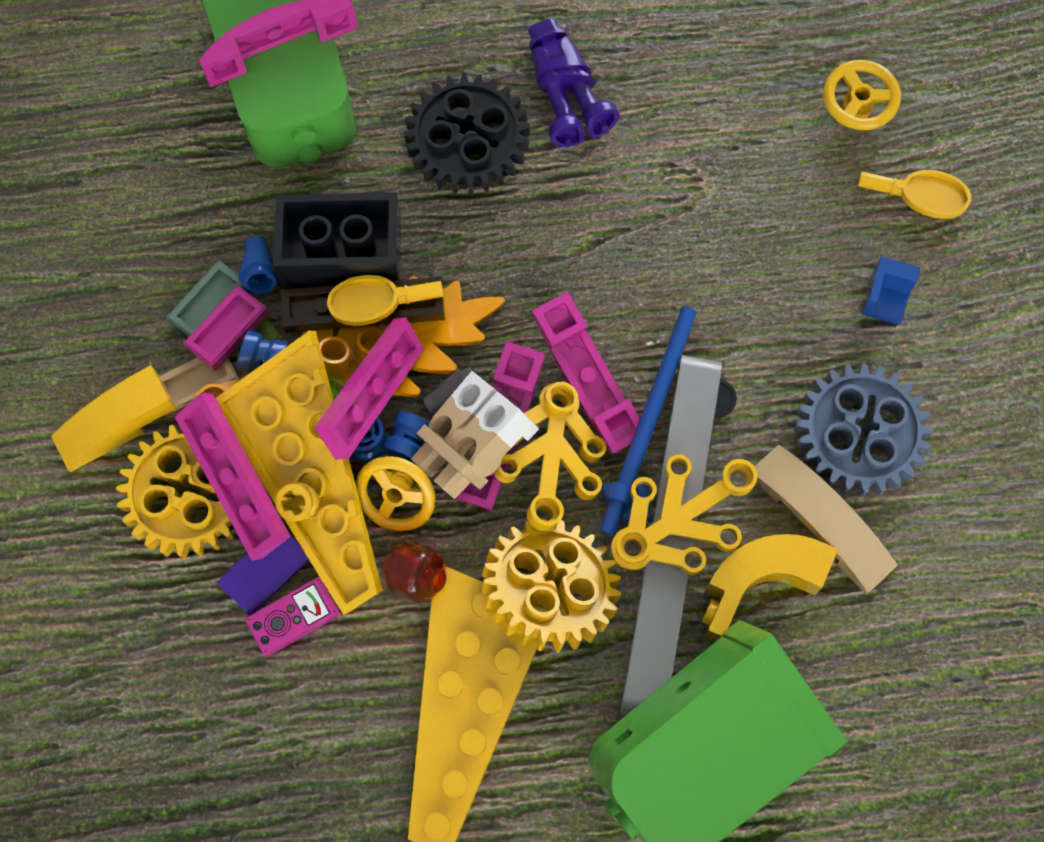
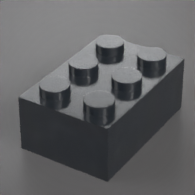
M397 193L276 195L273 269L280 289L338 285L349 278L362 275L381 276L390 281L400 280L401 212Z

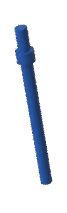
M684 306L680 310L618 481L613 482L606 498L609 501V505L599 532L606 536L614 537L616 535L625 508L631 507L633 501L630 495L631 486L637 478L697 314L690 307Z

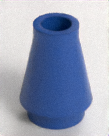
M252 236L244 243L245 250L239 271V280L247 291L253 294H265L270 292L278 281L273 269V257L267 240L261 236Z

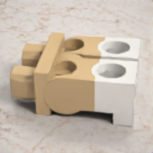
M471 371L436 412L430 421L429 427L424 424L416 433L425 443L411 460L431 478L448 461V465L434 481L455 499L470 483L481 490L489 481L485 477L497 470L503 456L521 437L528 441L539 428L519 408Z

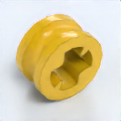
M297 482L285 485L279 490L276 495L275 505L279 515L286 521L298 522L312 517L319 508L320 500L313 486L305 482ZM292 492L295 496L303 495L305 504L300 505L304 509L303 511L300 508L293 509L291 507L290 500L295 499L291 495Z

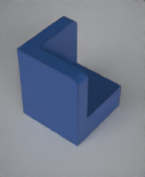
M881 256L872 272L861 315L899 325L903 320L909 294L917 283L921 267Z

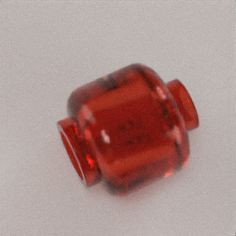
M405 541L392 549L384 559L383 574L386 586L399 596L413 602H426L434 598L445 586L447 580L446 563L443 555L435 549L417 542Z

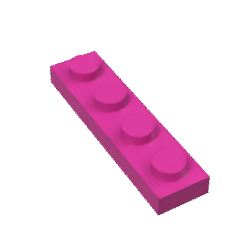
M406 317L391 321L314 427L335 460L349 459L424 350Z
M201 393L174 417L252 561L263 559L291 536L213 393Z

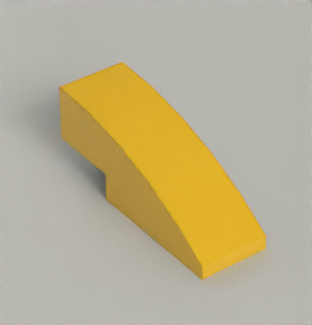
M150 365L126 378L87 404L67 420L51 437L67 470L72 472L144 434L142 427L177 408L159 374Z

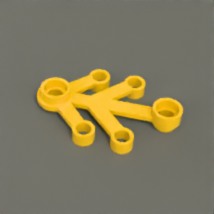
M555 382L544 387L539 396V405L524 413L535 425L548 419L546 434L512 455L505 454L500 466L494 472L495 477L499 481L511 483L516 480L521 469L543 456L538 495L527 509L528 522L539 531L554 529L564 514L563 505L555 496L560 461L576 481L574 490L580 499L585 501L593 500L602 489L600 477L589 471L563 437L566 425L580 441L579 454L588 463L600 461L607 449L605 441L593 433L577 412L580 405L577 391L566 382ZM552 400L561 401L564 408L556 406ZM521 437L515 445L520 444L523 440V437ZM587 445H594L599 453H591ZM509 464L514 469V473L508 474L504 472L501 465ZM582 482L591 483L594 491H587L583 487ZM536 512H546L549 516V521L541 520Z
M676 454L671 456L665 467L668 482L661 519L646 529L648 505L655 499L657 486L648 477L637 478L633 482L630 491L633 504L629 525L616 533L611 544V553L616 563L628 570H638L645 567L650 561L678 566L688 575L701 573L707 561L705 553L697 547L680 550L656 544L669 535L715 543L717 548L724 552L734 551L742 540L741 531L737 526L733 524L718 526L693 521V519L730 495L744 496L750 493L758 477L754 465L744 459L730 461L725 466L720 481L681 505L685 480L688 479L691 473L692 464L685 455ZM675 462H680L686 467V472L681 475L675 474L671 470V465ZM733 474L742 475L745 479V485L735 486L732 484L730 476ZM639 485H646L651 489V495L645 498L640 497L636 493V488ZM724 531L732 532L736 538L735 543L731 545L725 544L721 540L720 534ZM634 542L639 545L641 552L636 556H630L625 552V545ZM690 554L698 556L701 562L700 566L697 568L689 567L685 563V557Z

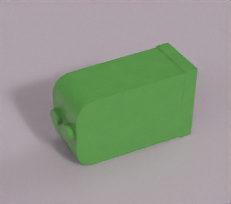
M201 0L216 42L226 32L254 15L283 4L301 0ZM312 31L243 59L248 73L228 80L239 118L253 153L265 165L283 167L297 162H314L322 155L343 149L350 144L356 134L357 125L351 99L333 38L321 43L316 31Z
M738 620L722 633L720 639L601 735L590 751L589 767L593 778L609 798L603 803V806L631 839L638 836L643 842H720L823 758L833 755L848 741L772 633Z

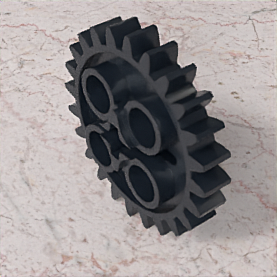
M462 73L460 83L455 84L453 79L447 76L446 87L442 88L439 84L433 82L432 95L421 91L422 105L417 103L411 104L413 116L405 118L406 127L409 130L404 131L405 142L408 144L406 146L408 157L414 158L415 170L424 168V180L429 181L437 176L438 189H442L447 182L452 183L454 194L458 192L461 185H466L469 195H473L476 184H480L482 189L488 192L490 180L493 179L501 186L503 185V172L511 176L515 175L514 163L523 164V151L529 150V138L527 137L530 136V124L526 123L528 121L527 110H520V97L510 99L509 86L497 91V79L494 78L488 85H484L482 74H478L474 83L468 81L466 73ZM456 108H465V109H467L466 111H464V112H462V113H454V112H452V110H454V109H456ZM490 123H499L501 125L494 129L486 127ZM441 138L449 140L447 143L442 145L433 143L437 139ZM472 154L484 156L480 160H470L468 158Z

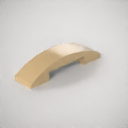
M778 445L754 466L758 476L757 483L776 503L781 500L821 542L838 549L836 558L839 562L837 565L866 595L898 566L882 542L847 502L820 476L789 451Z

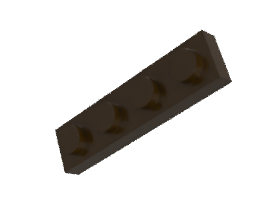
M442 277L391 281L396 288L404 287V285L413 286L441 281L443 288ZM337 285L281 290L282 328L285 333L389 325L393 319L405 317L409 323L445 320L444 297L410 302L409 305L407 303L399 304L391 315L373 324L361 326L345 325L336 321L327 308L328 295Z

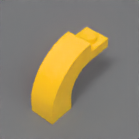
M791 534L766 536L738 548L719 566L705 592L720 598L718 602L711 599L701 622L709 626L704 637L714 642L720 639L722 633L729 628L743 594L757 584L769 581L783 582L815 596L823 588L838 549L813 538Z

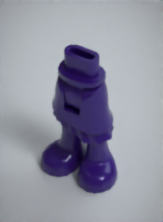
M554 18L544 20L529 27L528 33L531 38L529 47L536 71V81L540 88L548 94L556 115V119L549 126L551 142L556 146L569 147L578 145L585 139L583 126L575 115L566 92L574 93L590 137L595 138L605 134L619 121V111L616 105L608 100L597 102L591 90L596 80L590 76L591 69L583 61L576 46L567 36L566 31L563 28H559Z

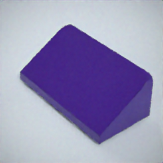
M291 534L290 538L263 559L252 561L248 553H246L217 581V584L249 616L257 612L310 561L301 545Z

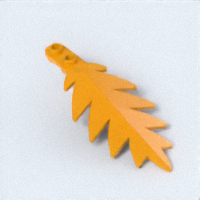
M411 276L409 279H418V278H417L416 276ZM454 281L444 288L445 320L410 323L424 348L410 370L435 374H452L457 370V365L437 346L453 347L483 343L485 335L474 325L482 322L504 305V297H482L462 302L459 281ZM379 325L378 328L377 326L340 328L337 337H333V329L315 330L329 384L338 385L343 388L389 325ZM405 376L393 395L416 398L419 397L421 389ZM244 377L220 384L205 385L195 394L193 400L201 393H213L216 398Z

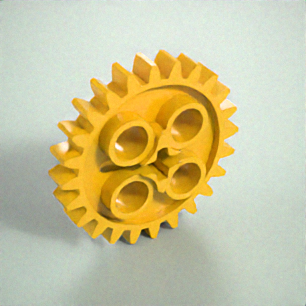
M174 425L169 426V437L163 438L157 431L153 432L155 444L150 446L140 441L139 445L144 453L140 457L129 454L127 457L134 464L133 469H121L119 472L129 480L127 484L116 486V490L119 493L128 497L117 503V507L122 511L130 512L122 519L123 523L128 527L136 526L131 534L138 540L146 537L144 545L150 550H154L160 544V552L167 557L172 553L174 547H176L177 554L182 559H186L189 547H192L200 557L204 555V544L209 543L214 549L219 550V536L223 535L230 540L234 539L233 533L229 529L232 523L220 501H211L189 491L184 492L181 496L173 487L152 485L154 479L163 480L181 489H188L191 484L200 494L217 496L211 484L204 483L205 473L184 434H180ZM176 458L182 459V464L176 472L165 473L168 462ZM160 497H168L166 508L161 512L152 513L151 509L154 501ZM197 508H208V515L202 522L197 524L191 523V515Z
M560 520L556 529L539 531L526 521L522 532L514 526L511 527L508 537L500 536L495 546L496 549L491 548L486 559L488 563H485L481 575L486 578L484 579L481 592L490 594L486 600L485 607L488 609L498 608L493 620L494 623L506 620L509 622L506 631L507 636L514 634L517 630L523 633L521 645L527 644L532 637L537 639L538 651H542L546 642L549 641L553 643L554 649L558 653L567 640L569 645L576 650L582 638L591 643L597 631L603 633L609 623L608 619L612 620L617 610L615 605L621 596V592L616 590L621 580V576L611 574L616 561H603L608 548L602 546L594 549L592 544L595 535L591 534L582 539L579 537L580 526L578 525L571 532L565 531L564 520ZM555 557L564 558L570 564L561 563ZM516 568L527 569L531 575L522 574ZM571 593L580 594L587 601L577 600ZM532 605H542L548 612H539Z

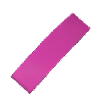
M301 0L268 9L241 22L221 36L199 59L210 88L248 73L243 59L312 31H316L322 43L357 29L353 5L350 0Z
M568 291L532 310L536 324L566 383L572 385L577 391L580 407L599 437L605 441L611 454L613 455L631 445L640 417L629 398H624L586 329L588 326Z
M506 341L493 378V388L525 413L530 409L546 355L545 353ZM517 445L513 446L506 454H514ZM502 464V470L508 473L510 465ZM493 472L485 477L489 481L481 490L470 483L455 499L492 511L503 482L499 481Z

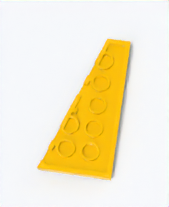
M308 331L215 399L274 503L279 490L288 484L305 482L313 486L317 491L320 501L316 513L309 519L298 522L286 521L340 611L343 615H346L381 593L383 589L349 459L335 460L314 428L334 399L316 331ZM292 492L291 495L295 499L290 500L291 507L293 509L300 508L303 511L304 509L300 507V505L305 504L303 495L295 496Z
M435 562L408 832V839L413 842L457 841L538 649L537 639L532 637L527 644L521 645L523 633L518 630L514 634L507 636L506 631L509 626L507 620L494 623L493 620L498 608L488 609L485 607L486 600L490 594L481 592L482 581ZM537 604L532 605V607L539 612H548L546 608L542 606H539Z

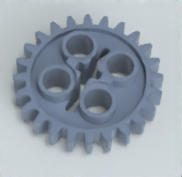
M866 363L861 365L857 374H854L851 366L847 364L842 370L841 377L833 369L830 370L826 376L827 383L818 378L813 385L815 392L807 391L803 397V401L807 405H800L796 415L805 420L797 422L794 427V431L806 434L798 440L796 446L798 448H809L810 450L802 461L804 463L816 461L818 466L814 472L817 475H821L824 472L829 474L827 484L830 487L837 480L843 482V494H847L854 485L857 486L860 497H864L868 493L870 486H872L877 496H881L886 490V483L895 491L902 485L900 477L910 481L915 475L912 467L920 469L925 463L924 458L919 454H926L932 445L922 439L928 438L933 433V428L923 426L922 423L931 414L927 411L917 410V407L924 398L923 396L910 398L908 394L912 390V383L902 388L897 385L899 373H895L888 380L884 378L883 366H880L875 374L872 375L869 374ZM868 397H872L875 403L865 428V432L868 435L861 443L858 463H854L851 458L861 433L859 423L866 415ZM847 398L852 400L856 404L857 411L845 410L840 405L839 399ZM887 410L892 412L897 419V423L889 424L881 418L880 411ZM836 435L843 438L847 449L839 450L834 448L830 444L828 437ZM869 448L881 449L886 454L887 462L883 463L874 460L870 455Z

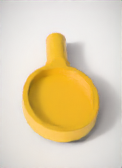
M921 170L908 175L905 180H897L896 177L892 179L861 171L857 183L858 187L888 193L890 196H900L911 209L932 218L951 219L959 217L967 210L971 203V193L968 187L958 178L941 171Z
M362 275L349 278L335 286L328 295L327 308L336 321L345 325L361 326L373 324L387 318L395 311L399 304L407 303L409 305L410 302L444 297L441 281L413 286L404 285V287L396 288L394 283L387 278L376 275Z

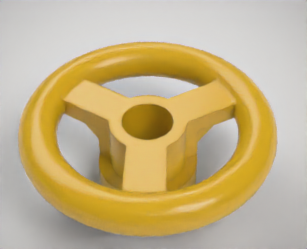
M853 60L839 65L830 73L824 84L823 99L830 115L840 124L856 130H872L885 125L896 115L901 102V90L894 75L882 65L868 60ZM856 72H867L877 76L884 82L887 89H873L870 85L862 83ZM843 77L849 89L844 97L841 109L835 98V88ZM888 103L882 113L868 118L875 104Z
M380 457L364 465L357 475L355 485L362 511L377 525L395 531H409L420 527L431 517L436 502L435 490L429 477L414 463L399 457ZM372 475L383 489L382 497L384 502L379 510L372 504L368 496L367 485ZM405 502L422 504L419 512L412 517L404 519L390 517L394 508L403 505Z

